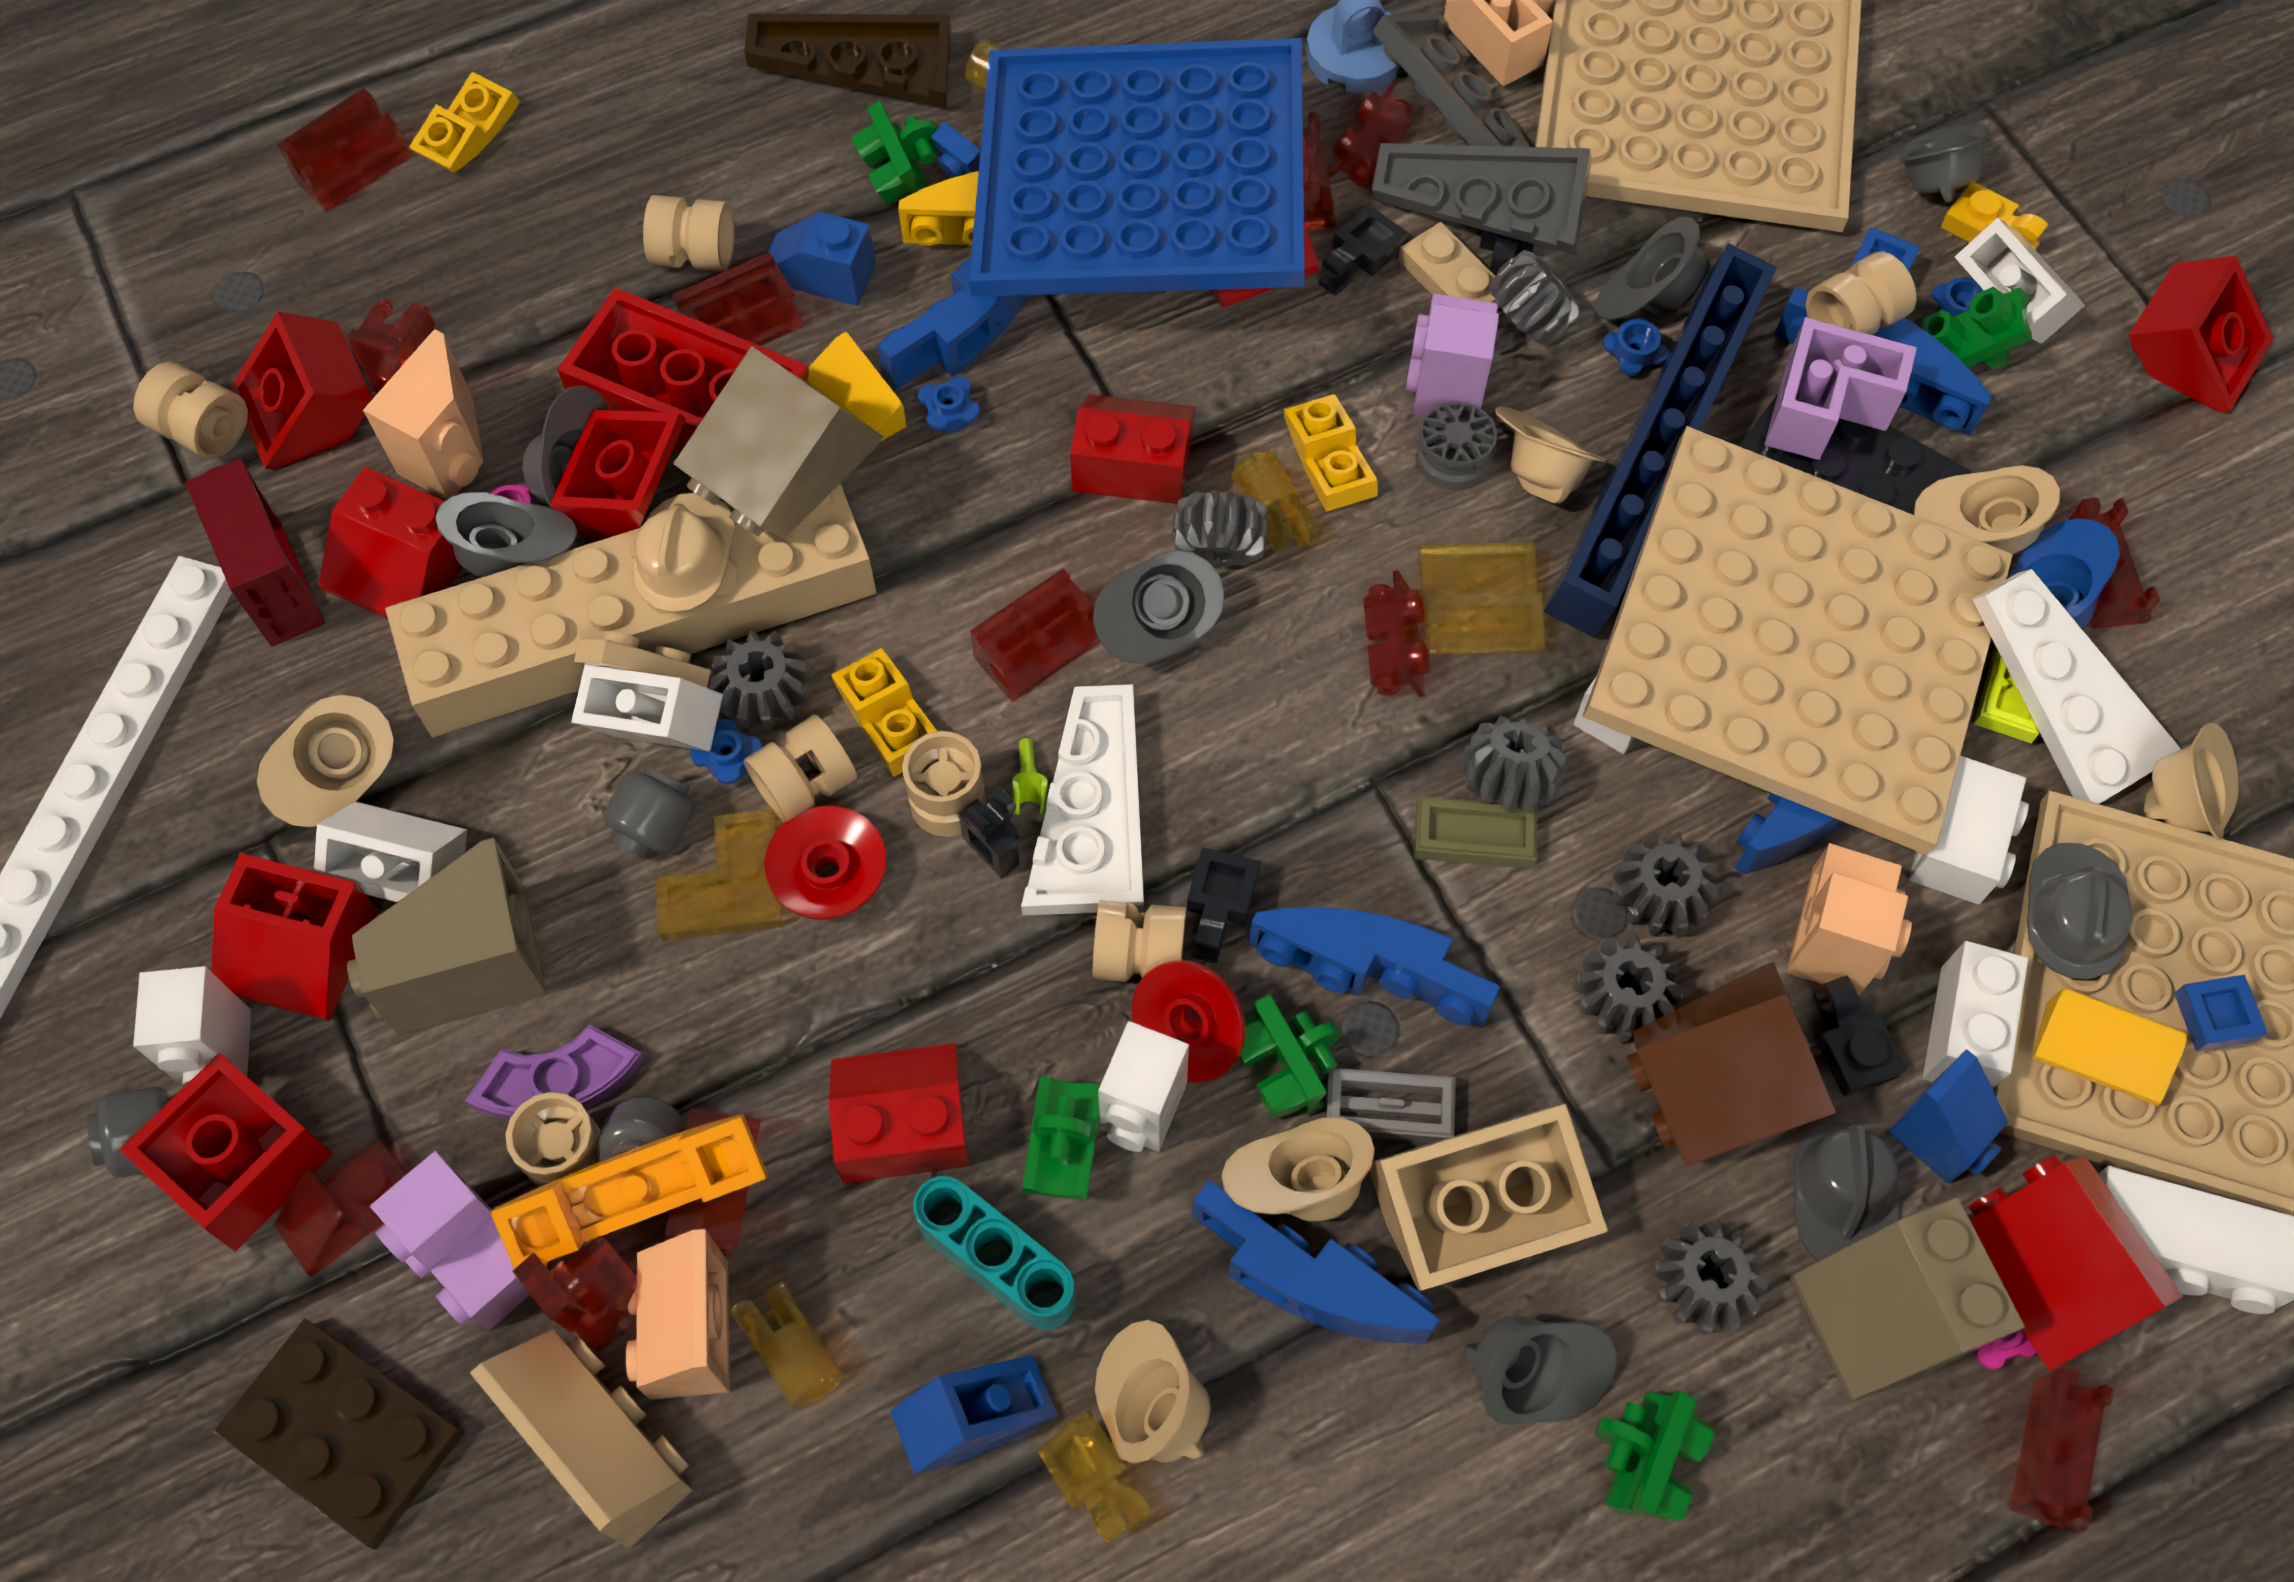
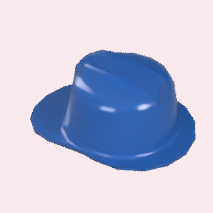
M2072 519L2056 523L2042 531L2037 540L2025 549L2007 579L2019 572L2032 569L2080 628L2083 629L2091 621L2096 611L2098 596L2116 568L2120 557L2118 539L2109 527L2094 520Z

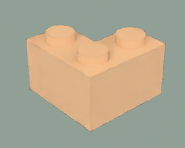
M1446 0L1444 18L1448 23L1447 27L1496 80L1502 86H1505L1544 65L1553 20L1548 15L1553 12L1555 0Z
M1829 843L1812 869L1786 973L1822 985L1847 975L1854 985L1858 996L1873 978L1881 980L1888 969L1891 957L1896 956L1900 958L1902 956L1912 928V922L1903 919L1908 896L1905 895L1904 890L1897 889L1902 866Z

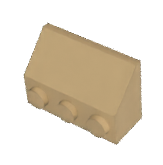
M1566 1104L1537 1110L1375 1160L1369 1170L1386 1226L1419 1291L1608 1232Z
M552 1329L480 1363L470 1374L603 1534L629 1549L693 1491L680 1476L689 1464L664 1435L653 1443L637 1424L647 1416L646 1413L621 1385L610 1393L596 1376L605 1365L580 1336L569 1344Z

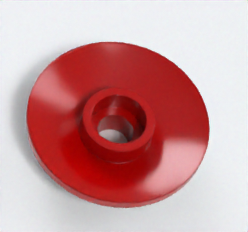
M839 806L813 807L802 811L788 822L785 821L772 836L764 859L766 880L774 897L792 913L814 920L837 919L862 908L880 888L887 866L886 849L876 827L861 814ZM827 864H834L839 867V871L831 877L822 878L818 875L819 870Z
M1173 960L1153 968L1140 980L1132 1000V1022L1189 1044L1187 1082L1198 1083L1214 1080L1234 1066L1242 1053L1245 1043V1019L1236 995L1218 974L1196 962ZM1193 1008L1198 1012L1202 1021L1195 1016Z

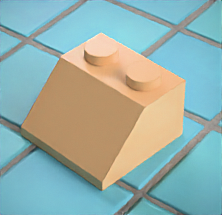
M434 329L363 411L396 473L444 500H448L450 497L456 496L462 487L469 485L475 479L479 467L483 464L484 460L474 399L444 334Z
M706 1229L691 1230L638 1252L637 1274H629L626 1284L628 1311L630 1315L637 1314V1340H629L626 1347V1369L629 1381H637V1388L650 1400L729 1393L727 1259Z

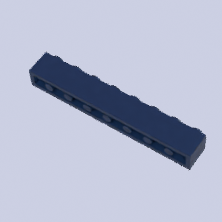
M1729 243L1726 245L1695 299L1543 612L1592 637L1597 635L1613 613L1633 573L1678 441L1687 426L1700 431L1777 269L1776 266Z

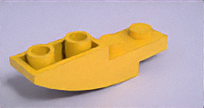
M979 171L947 179L899 200L898 211L903 243L924 246L936 244L972 246Z

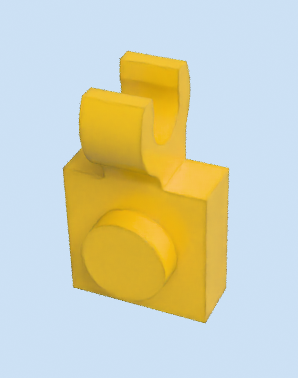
M1973 182L1946 213L1941 228L1970 243L1998 217L2018 230L2036 250L2040 244L2037 240L2046 230L2048 223L2041 217L2033 214L2015 216L2019 207L2018 204Z

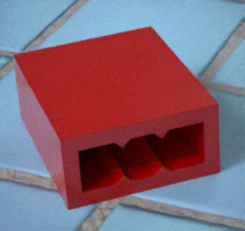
M2058 1154L2052 1155L2022 1173L2028 1182L2027 1186L2010 1196L2007 1195L2003 1187H2000L1968 1206L1974 1216L1970 1219V1222L2025 1326L2022 1331L2049 1371L2184 1297L2085 1155L2065 1163L2062 1162Z

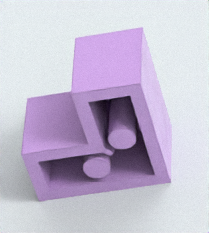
M1433 294L1429 315L1418 314L1405 390L1416 392L1412 414L1426 416L1428 411L1440 404L1449 402L1470 403L1481 408L1493 358L1499 313H1497L1498 304ZM1464 410L1461 417L1470 419L1471 412ZM1441 411L1443 418L1449 417L1445 411Z
M1805 317L1787 359L1764 445L1820 460L1839 418L1886 431L1907 391L1917 347Z
M436 1151L431 1153L370 1205L371 1209L385 1224L376 1232V1235L402 1263L405 1261L420 1278H423L430 1271L445 1287L436 1295V1298L460 1325H463L472 1318L489 1332L550 1278L540 1265L515 1273L490 1213L492 1210Z

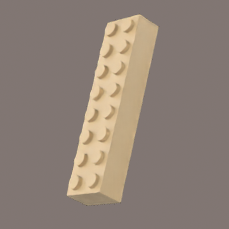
M841 483L785 539L766 529L758 537L735 522V534L726 573L720 589L707 603L691 611L670 613L658 610L641 598L633 580L635 540L640 528L568 550L550 560L523 564L386 607L385 610L412 707L433 738L578 691L584 670V665L574 663L579 639H602L604 631H614L639 638L638 649L655 653L656 647L661 646L693 654L727 643L728 639L733 641L748 636L750 629L758 633L877 594L870 559ZM724 501V503L728 505L731 512H733L735 508Z

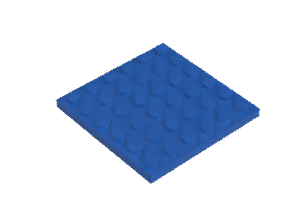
M1301 38L989 50L969 274L972 297L1305 287Z

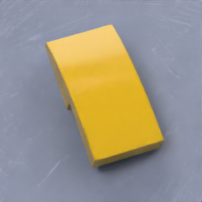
M471 72L448 110L437 104L434 106L409 148L414 153L455 173L475 158L499 133L521 101L508 89Z
M1335 394L1284 409V418L1299 458L1326 512L1378 496V479L1357 447L1356 427Z
M882 648L831 674L833 682L892 776L895 777L902 773L904 755L912 743L925 734L938 732L913 699L908 682Z

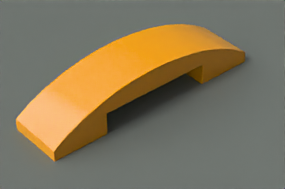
M741 1114L691 1128L618 1154L521 1195L494 1208L490 1213L515 1273H519L577 1251L586 1241L702 1198L704 1203L767 1178L768 1174L745 1117Z

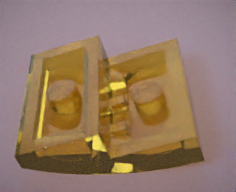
M1534 542L1420 546L1418 550L1419 574L1428 654L1543 651L1545 649L1542 592H1537Z

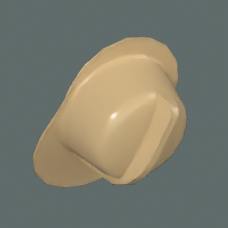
M1500 406L1495 409L1496 414L1515 429L1511 470L1517 475L1522 487L1532 495L1552 503H1562L1567 499L1570 492L1576 491L1581 486L1595 461L1607 462V459L1585 451L1567 436L1534 417L1507 407Z
M2024 465L2005 467L1987 472L1956 475L1938 480L1925 488L1915 502L1914 515L2015 554L2035 542L2039 534L2044 530V524L2053 517L2060 504V488L2053 476L2040 468Z
M685 493L663 501L650 513L635 540L633 580L641 598L653 608L670 613L691 611L707 603L720 589L726 573L735 534V522L729 517L732 512L726 503L720 500L715 506L696 493Z
M336 695L320 699L294 721L270 746L261 760L257 785L262 802L275 817L293 826L311 828L316 827L321 821L351 803L356 802L383 773L392 757L394 738L389 721L375 705L360 697Z
M2210 722L2200 729L2191 745L2164 756L2155 762L2152 771L2153 786L2146 794L2144 813L2147 818L2163 819L2165 823L2200 833L2211 832L2215 839L2222 840L2224 828L2233 814L2238 800L2239 779L2234 751L2225 731L2218 724Z
M1320 1118L1291 1130L1255 1140L1237 1149L1226 1161L1221 1177L1225 1193L1237 1205L1252 1212L1266 1214L1287 1213L1308 1222H1324L1337 1218L1353 1205L1359 1195L1361 1181L1372 1167L1375 1149L1370 1134L1358 1123L1344 1118Z
M1150 1320L1130 1324L1120 1331L1105 1349L1097 1369L1095 1383L1098 1408L1120 1459L1133 1464L1149 1459L1159 1462H1171L1179 1460L1183 1456L1191 1459H1200L1205 1452L1201 1436L1208 1424L1211 1411L1210 1397L1207 1391L1189 1371L1173 1336L1162 1324Z

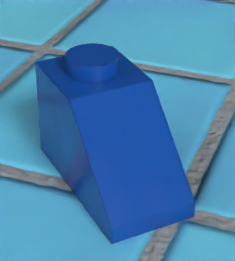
M819 211L776 233L757 273L759 281L858 306L876 267L870 225Z
M1966 1049L1920 1094L1887 1132L1944 1181L1950 1184L1966 1169L1974 1176H1977L1988 1166L2002 1149L1993 1139L2005 1127L2008 1120L1978 1058Z
M1033 1355L940 1375L890 1410L914 1474L964 1462L1044 1426L1059 1417Z

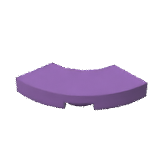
M589 1024L571 1043L549 1053L522 1055L501 1048L465 1102L470 1108L480 1113L507 1121L510 1120L522 1103L535 1095L548 1092L568 1094L579 1101L587 1110L610 1097L625 1085L646 1059L641 1052Z

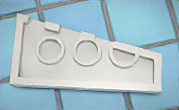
M2032 569L2019 572L1972 599L2073 797L2100 804L2151 773L2155 762L2160 758L2181 749Z
M1133 684L1074 687L1058 752L1059 759L1055 776L1047 797L1046 813L1033 855V866L1028 887L1025 888L1021 904L1022 916L1097 913L1099 900L1130 902L1136 905L1138 911H1144Z

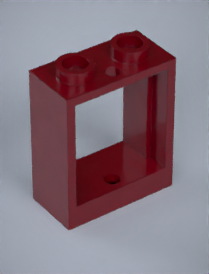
M238 459L224 466L212 468L205 474L186 481L185 485L230 590L270 646H276L326 624L281 520L243 461Z

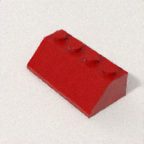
M616 287L557 368L565 390L575 386L589 387L602 396L609 410L680 412L686 418V421L673 449L681 453L751 346L806 383L809 375L807 364Z

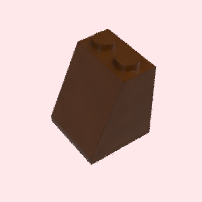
M1774 962L1765 964L1633 1031L1636 1052L1627 1055L1632 1073L1641 1092L1653 1089L1661 1110L1652 1113L1660 1139L1666 1150L1677 1146L1685 1166L1836 1113Z

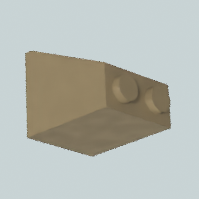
M751 346L673 464L692 477L686 486L694 493L715 506L722 499L735 509L729 517L741 527L758 537L766 529L785 539L879 445L884 436Z
M494 838L483 840L352 935L356 959L347 962V971L352 989L358 998L365 997L369 1001L377 1019L384 1018L399 1036L547 995L525 886Z
M1958 1197L1896 1221L1789 1277L1850 1402L1969 1354L2025 1328Z

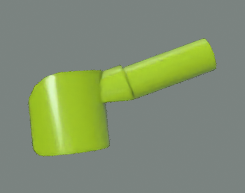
M1023 738L1019 741V774L1015 775L1012 779L1011 799L1016 803L1014 814H1020L1021 803L1034 802L1040 806V815L1046 813L1048 781L1045 776L1037 773L1035 768L1033 741L1030 738Z

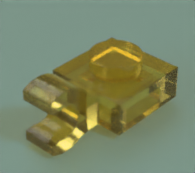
M1091 1410L1071 1419L1037 1451L1072 1510L1086 1504L1093 1517L1094 1526L1098 1534L1108 1544L1118 1538L1128 1527L1133 1531L1151 1517L1150 1508L1143 1496L1136 1490L1121 1485L1116 1480L1127 1469Z

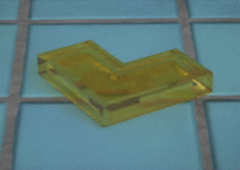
M774 809L714 816L717 871L656 877L658 935L662 941L784 927L782 904L779 903L771 892L764 870V859L768 844L778 829Z

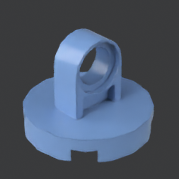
M1339 0L1336 6L1323 11L1311 23L1307 36L1306 57L1310 70L1319 81L1328 85V81L1331 79L1336 83L1346 84L1345 92L1354 94L1374 92L1394 81L1397 70L1401 66L1395 64L1386 56L1383 50L1384 45L1372 32L1383 15H1392L1384 10L1380 0Z

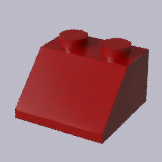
M2236 255L2174 263L2129 333L2132 348L2138 354L2149 377L2219 413L2231 411L2274 340Z
M277 311L230 387L231 391L238 394L246 403L248 410L246 426L264 468L271 470L279 469L350 440L362 420L366 417L363 411L364 408L373 399L338 322Z
M1088 394L1078 409L1070 452L1072 491L1178 504V500L1183 498L1196 407Z
M592 410L549 506L555 511L563 512L572 519L577 531L590 542H597L640 528L686 418L680 412Z
M364 466L332 510L318 583L320 588L327 593L388 619L386 607L449 588L463 567L455 558L452 544L440 534L437 528L435 517L439 506L445 501Z
M956 1043L831 1059L829 1112L833 1159L843 1184L970 1167Z
M221 1053L212 1059L119 1149L204 1230L234 1252L333 1155L309 1131Z

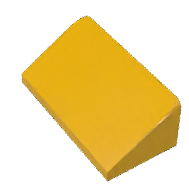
M846 331L836 337L809 366L807 384L884 436L881 441L907 427L902 402Z
M2061 989L2046 1003L2032 1059L2158 1106L2162 1103L2183 1054L2188 1034L2072 990Z

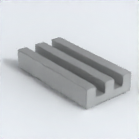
M1334 1068L1328 1072L1326 1118H1344L1356 1122L1370 1134L1372 1139L1434 1143L1454 1136L1455 1077ZM1341 1088L1441 1095V1103L1341 1096ZM1340 1112L1440 1119L1441 1124L1340 1116Z

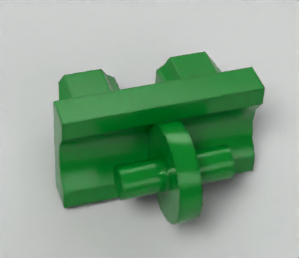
M880 100L869 106L867 110L873 123L851 138L858 153L869 168L888 156L891 161L869 173V178L876 192L886 204H889L909 192L913 194L929 187L917 160H921L926 165L936 160L935 152L938 150L931 136L939 128L938 124L932 120H919L917 116H910L905 119V127L901 129L898 123L891 121L885 106Z
M1991 287L1975 294L1973 300L1969 303L1970 310L1953 316L1950 312L1942 309L1926 316L1923 320V330L1954 353L1967 367L1983 360L1992 369L2003 367L2009 362V349L2032 340V331L2026 315V309L2029 304L2028 295L2020 287L2006 294H2003L1995 287Z
M1270 994L1254 1002V1016L1245 1020V1043L1239 1061L1244 1068H1247L1272 1054L1276 1058L1282 1071L1257 1084V1091L1271 1117L1275 1119L1285 1116L1303 1107L1310 1117L1325 1109L1326 1104L1322 1098L1326 1095V1090L1311 1066L1309 1059H1314L1322 1074L1328 1073L1338 1066L1329 1050L1341 1037L1334 1022H1328L1316 1027L1308 1012L1304 1011L1291 1019L1299 1034V1037L1296 1039Z
M1040 1076L1023 1179V1193L1081 1201L1088 1200L1100 1118L1098 1090L1101 1084L1070 1083L1052 1077Z
M1681 1390L1674 1391L1671 1396L1646 1392L1641 1406L1632 1402L1627 1403L1621 1421L1610 1418L1599 1419L1595 1435L1611 1446L1604 1467L1615 1472L1604 1505L1620 1514L1649 1515L1665 1521H1682L1685 1518L1692 1499L1691 1487L1670 1476L1676 1457L1678 1456L1687 1462H1701L1703 1457L1708 1454L1715 1435L1714 1429L1693 1413L1697 1402L1696 1399Z

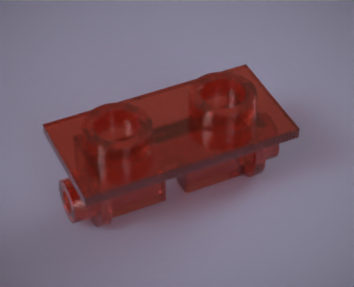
M1395 79L1388 84L1380 95L1373 90L1370 91L1354 114V117L1360 123L1356 129L1349 126L1334 146L1332 152L1338 156V159L1327 176L1332 178L1342 167L1350 173V179L1354 184L1364 187L1368 183H1373L1381 144L1377 140L1382 143L1398 144L1405 130L1412 122V108L1410 104L1402 99L1396 100L1390 95L1397 84Z
M1396 570L1392 571L1393 588L1386 584L1373 585L1368 589V595L1363 599L1367 637L1370 641L1388 637L1386 642L1368 645L1370 683L1377 687V693L1382 696L1395 695L1400 692V686L1410 684L1419 697H1425L1423 674L1430 673L1431 666L1426 644L1423 639H1419L1418 624L1425 622V608L1419 590H1411L1400 572Z

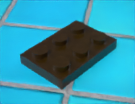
M306 1318L303 1319L213 1431L365 1546L377 1550L464 1435L463 1431Z

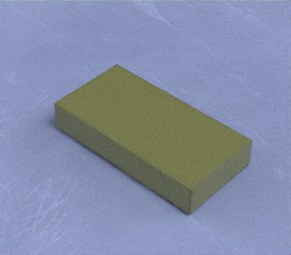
M1418 796L1413 859L1533 869L1537 860L1538 806H1534L1530 813H1526L1519 807L1510 806L1505 812L1502 804L1495 802L1482 804V801Z

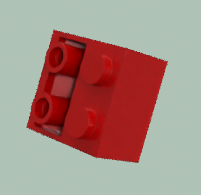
M240 853L214 907L211 972L240 999L330 1022L349 979L347 962L356 959L352 935L374 920L379 910L356 882Z

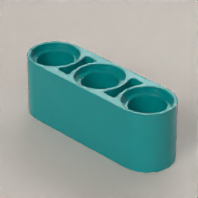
M938 1176L929 1179L920 1186L914 1196L913 1210L922 1236L933 1248L1025 1323L1037 1330L1050 1331L1061 1327L1070 1319L1075 1310V1287L1071 1272L1059 1259L963 1182L953 1177ZM953 1201L962 1207L959 1218L951 1224L945 1226L936 1225L928 1219L932 1208L940 1202ZM994 1240L1003 1241L1011 1246L1013 1249L1011 1256L1001 1265L987 1266L977 1259L980 1249L988 1242ZM1053 1281L1064 1290L1060 1301L1054 1306L1040 1308L1031 1304L1027 1299L1030 1289L1038 1282Z

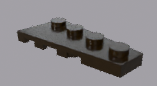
M748 14L744 51L748 67L947 107L951 46L950 15Z

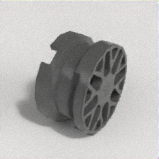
M1463 402L1440 404L1428 411L1421 421L1416 459L1420 465L1422 475L1429 482L1442 489L1456 491L1472 488L1482 482L1491 470L1493 453L1496 446L1497 429L1493 419L1483 409ZM1464 410L1471 412L1470 419L1461 417ZM1441 411H1445L1449 417L1443 418ZM1485 423L1488 424L1487 426H1485V427H1483V428L1480 426V425L1485 424Z

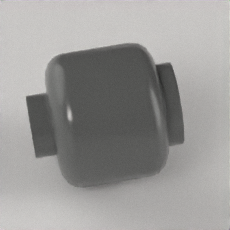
M648 765L643 773L638 771L627 772L622 777L603 812V820L606 825L617 831L612 843L642 859L645 858L649 849L658 853L671 852L694 813V804L686 796L690 788Z
M161 1087L143 1088L110 1094L100 1100L97 1113L87 1115L86 1117L89 1145L94 1166L105 1165L111 1175L119 1178L143 1174L119 1149L170 1101V1097L165 1089Z
M633 1097L619 1103L607 1116L595 1148L596 1163L685 1131V1123L676 1109L659 1099Z

